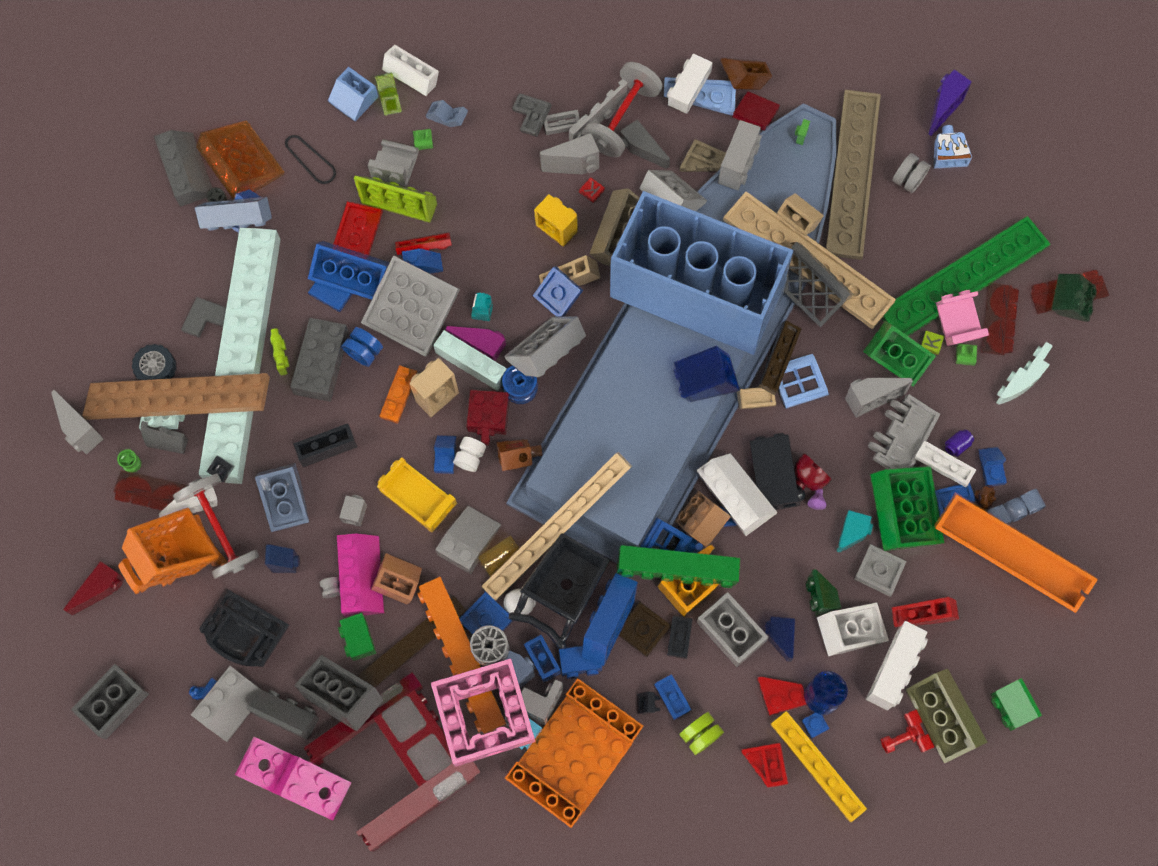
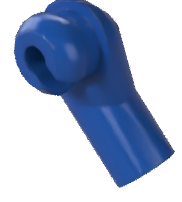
M211 678L205 687L193 686L189 690V695L196 700L204 699L217 681Z

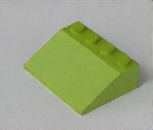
M354 177L362 204L425 222H431L437 206L436 196L427 191L420 192L413 187H402L395 182H384L376 177Z

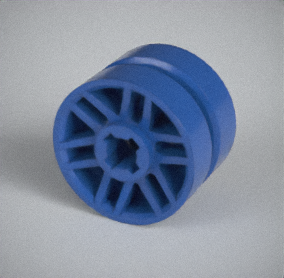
M355 327L350 334V338L345 340L341 348L352 359L369 367L375 360L374 355L377 356L380 353L383 345L367 331Z
M513 365L504 372L502 378L504 392L509 393L511 402L526 404L535 398L538 391L537 377L525 376Z

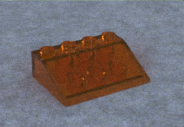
M247 120L200 133L196 148L234 200L237 193L249 189L255 193L285 173Z

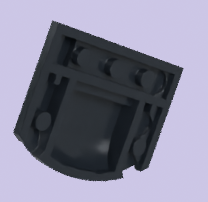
M225 589L199 630L202 634L204 633L207 644L225 659L242 666L264 667L290 625L232 591Z

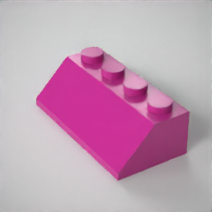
M357 533L337 535L341 613L344 617H351L359 613L364 615L383 614V595L371 590L381 566L379 536Z

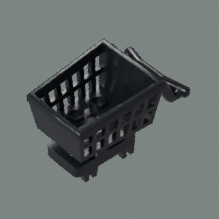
M561 533L521 588V595L516 609L509 614V619L529 623L546 633L559 649L565 648V641L569 637L574 624L580 618L610 560ZM565 579L572 581L573 585L569 590H564L561 587V582ZM528 597L567 619L561 636L552 627L533 616L521 614Z

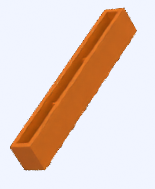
M441 577L418 586L421 591L417 593L421 603H426L429 609L425 611L429 621H434L437 627L433 631L437 639H442L445 645L441 647L445 658L450 657L452 665L449 667L453 676L481 668L471 652L469 639ZM492 691L468 697L469 701L466 702L470 714L475 713L477 720L474 723L478 732L483 731L484 734L497 730L496 728L506 725Z

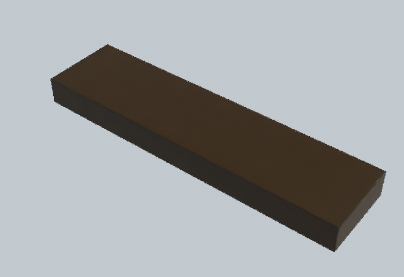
M787 320L782 323L758 387L773 395L777 394L802 330L800 327Z

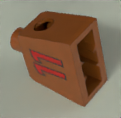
M528 440L497 442L498 459L502 471L531 466L532 458L542 457L541 445L530 446Z

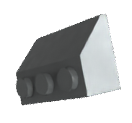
M270 689L268 693L262 690L248 705L247 710L252 714L306 740L311 736L319 720L314 715L316 711L306 706L304 709L297 707V702L289 698L284 701L279 698L280 694Z

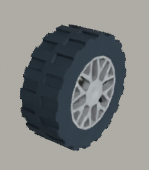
M146 345V347L139 349L132 359L133 373L138 380L172 379L175 376V371H177L176 360L170 351L162 345Z

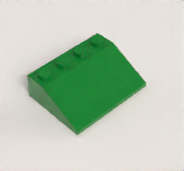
M931 467L885 469L870 474L884 551L944 543L943 533L935 528L940 515Z

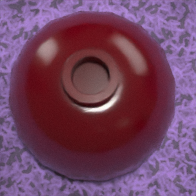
M805 453L795 463V476L798 478L796 483L803 490L806 487L814 491L823 489L832 480Z

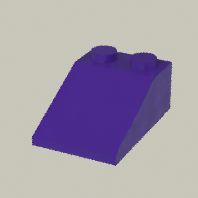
M955 69L950 75L947 73L942 78V84L937 90L939 94L933 111L929 130L930 136L939 129L964 101L972 83Z

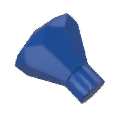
M693 538L685 552L698 553L703 549V545Z

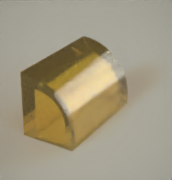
M510 535L479 556L478 560L489 577H491L519 550V547Z

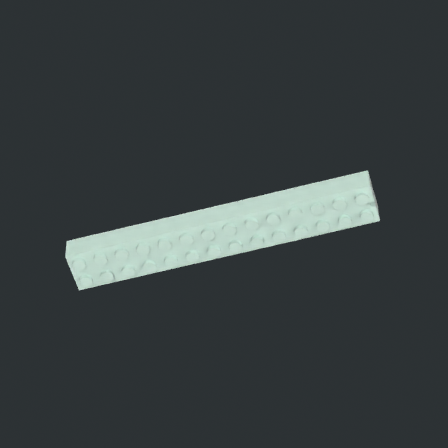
M239 229L215 376L260 373L281 240L277 230ZM253 411L209 413L199 469V476L202 479L211 476L206 471L218 455L235 466L225 483L242 484Z

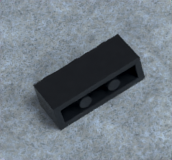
M348 423L293 443L298 459L303 467L357 448L355 438Z

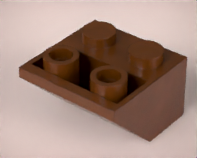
M722 58L720 60L734 89L761 90L772 78L766 62L736 58Z

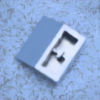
M348 66L337 78L328 102L356 122L378 98V93L374 84Z

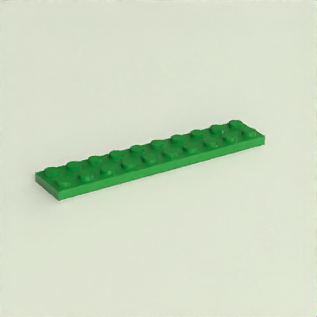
M1027 216L896 298L895 303L882 319L905 335L910 336L939 317L936 302L941 301L942 296L953 294V297L959 296V292L970 290L971 293L979 292L1048 248L1050 243Z

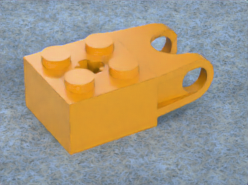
M710 545L698 553L709 555L715 547ZM673 579L671 582L661 581L657 587L684 617L711 594L719 584L713 583L712 586L701 585V582L693 581L692 584H687L690 588L686 590L683 587L686 585L685 583H682L681 580Z

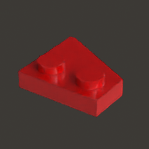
M766 677L757 678L769 716L808 705L802 684Z
M781 743L742 749V754L768 788L788 785Z

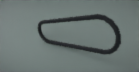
M291 135L285 140L286 148L315 181L327 184L334 180L336 176L334 166L301 137ZM289 139H299L328 164L333 170L332 178L328 181L317 179L289 148Z

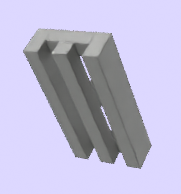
M578 110L547 115L544 122L546 135L567 132L580 120Z

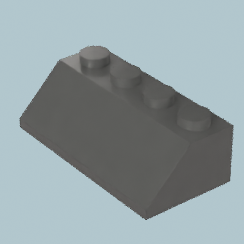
M170 130L154 136L174 196L180 207L207 198V193L212 189V185L194 134Z

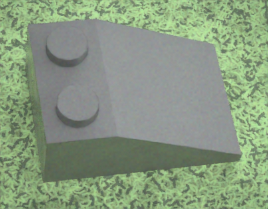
M590 133L541 151L542 172L581 175L595 172L599 169V150L592 134Z
M911 378L858 379L850 384L851 386L845 400L857 418L905 395L913 381Z
M53 390L51 394L60 426L67 435L64 439L78 452L82 450L87 455L103 438Z
M467 506L444 535L436 548V553L439 557L472 574L500 529L501 524Z

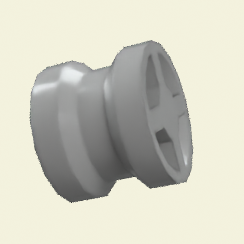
M338 577L326 578L319 582L320 587L323 588V598H333L340 595V588L338 586L340 581Z

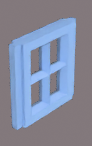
M813 354L789 361L785 373L794 371L797 380L783 384L781 381L778 389L786 409L829 395ZM811 366L814 375L800 379L797 369ZM815 378L818 388L805 392L802 382ZM799 384L802 393L788 397L785 387Z

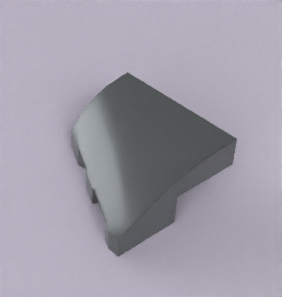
M141 422V433L147 447L181 454L185 453L188 439L184 434L163 427H150L148 422Z

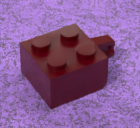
M470 390L467 430L468 432L481 435V442L486 446H489L490 436H495V434L506 435L509 393Z

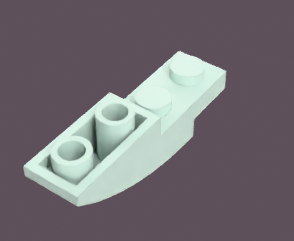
M1046 342L1043 347L1038 346L1033 353V356H1035L1033 362L1029 360L1024 369L1020 367L1017 372L1012 371L1007 379L1009 384L1007 387L1002 386L997 394L999 396L997 404L1000 405L1017 398L1038 381L1050 365L1043 360L1052 348L1051 344Z

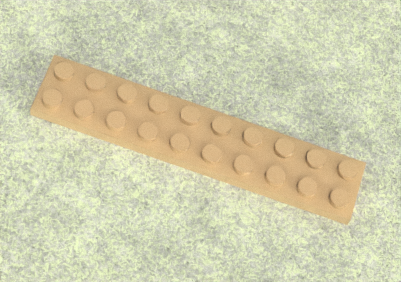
M745 192L723 217V221L731 226L792 249L796 242H800L854 294L841 307L871 329L877 325L896 301L895 298L809 236L802 234L748 192ZM793 254L789 267H798V258ZM809 268L802 269V278L804 280L812 279V271ZM790 269L799 275V269ZM816 281L815 288L824 293L825 284L822 281ZM829 294V298L837 304L841 301L836 294Z

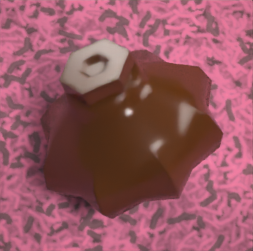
M987 485L981 490L975 491V499H978L981 507L984 509L991 507L993 501L997 499L995 497L996 491L992 485Z

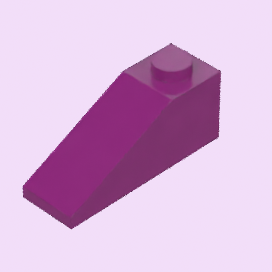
M447 326L445 329L449 334L494 361L497 360L506 346L504 335L498 331L493 332L490 329Z

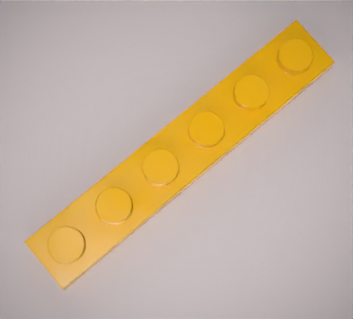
M787 711L770 724L850 823L867 810Z

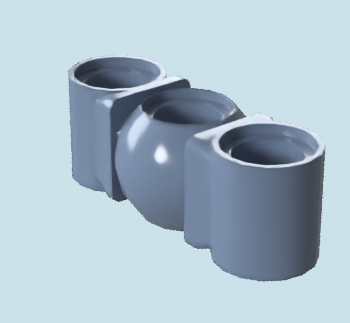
M1033 489L1021 495L1020 498L1017 497L1009 500L1004 505L996 506L988 510V512L1011 524V522L1018 521L1027 515L1044 509L1046 505L1038 490Z

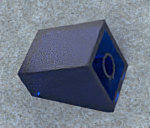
M718 346L674 362V375L680 383L679 393L682 398L689 402L740 391L731 357Z

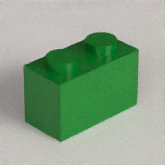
M363 613L339 620L341 626L338 627L341 638L346 640L347 645L344 646L347 657H351L353 661L377 654Z

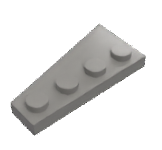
M624 79L618 83L620 86L615 91L611 89L606 94L607 97L602 103L598 102L593 106L589 116L585 114L568 130L570 141L581 137L582 131L588 123L600 124L604 119H609L613 112L620 108L627 96L628 83Z

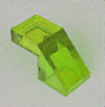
M393 73L375 76L384 115L402 112Z

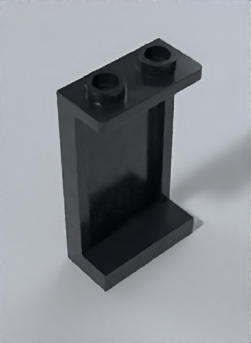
M778 433L774 437L769 438L760 436L750 441L757 487L775 510L801 506L790 445L791 441L789 435H785V433Z

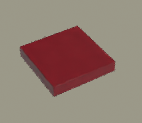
M747 91L733 112L732 117L759 126L761 130L765 131L778 112L780 104Z

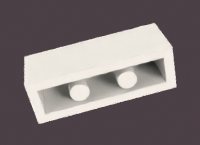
M396 45L384 54L382 70L425 96L436 87L439 71Z
M695 54L692 55L690 60L687 59L684 63L682 74L679 73L676 77L674 88L671 87L667 93L668 105L687 114L709 77L713 62Z

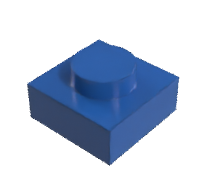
M820 711L801 720L810 739L829 730Z

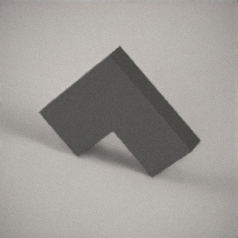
M519 93L512 110L526 115L520 128L521 132L538 137L552 105L549 102Z
M196 297L181 328L182 332L200 338L207 322L223 327L226 307Z

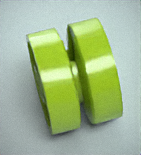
M709 712L703 714L679 734L685 743L694 739L689 746L694 755L702 752L724 733L718 724L711 728L709 727L715 721Z

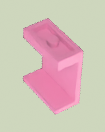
M970 290L962 291L956 297H953V294L941 297V301L936 302L947 346L989 335L987 328L981 329L973 297L978 295V291L973 293Z

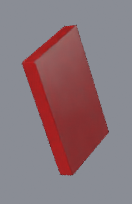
M347 201L334 245L369 255L383 210Z

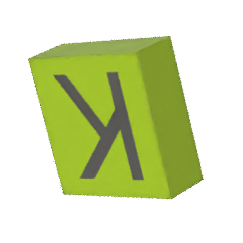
M926 331L921 346L931 353L938 355L944 336Z

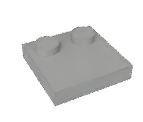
M870 544L854 580L891 597L907 561Z

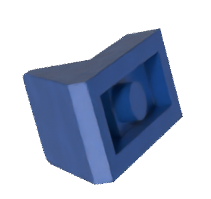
M437 435L434 445V473L454 474L453 461L456 451V436Z
M998 447L979 449L985 485H1005L1007 481L1003 463L1006 461V458Z

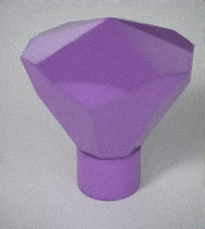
M823 489L815 491V494L808 500L807 505L815 510L826 508V502L822 496Z

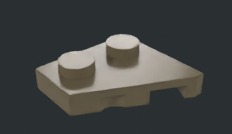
M695 139L680 166V171H718L721 168L726 152Z

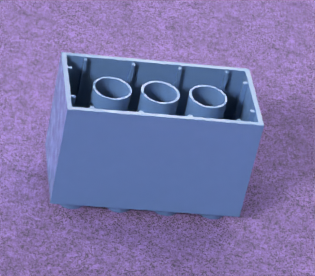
M643 191L611 257L610 297L754 355L783 290L794 250Z

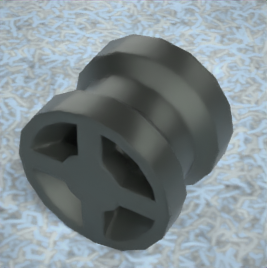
M212 188L207 193V200L209 202L228 200L221 188Z

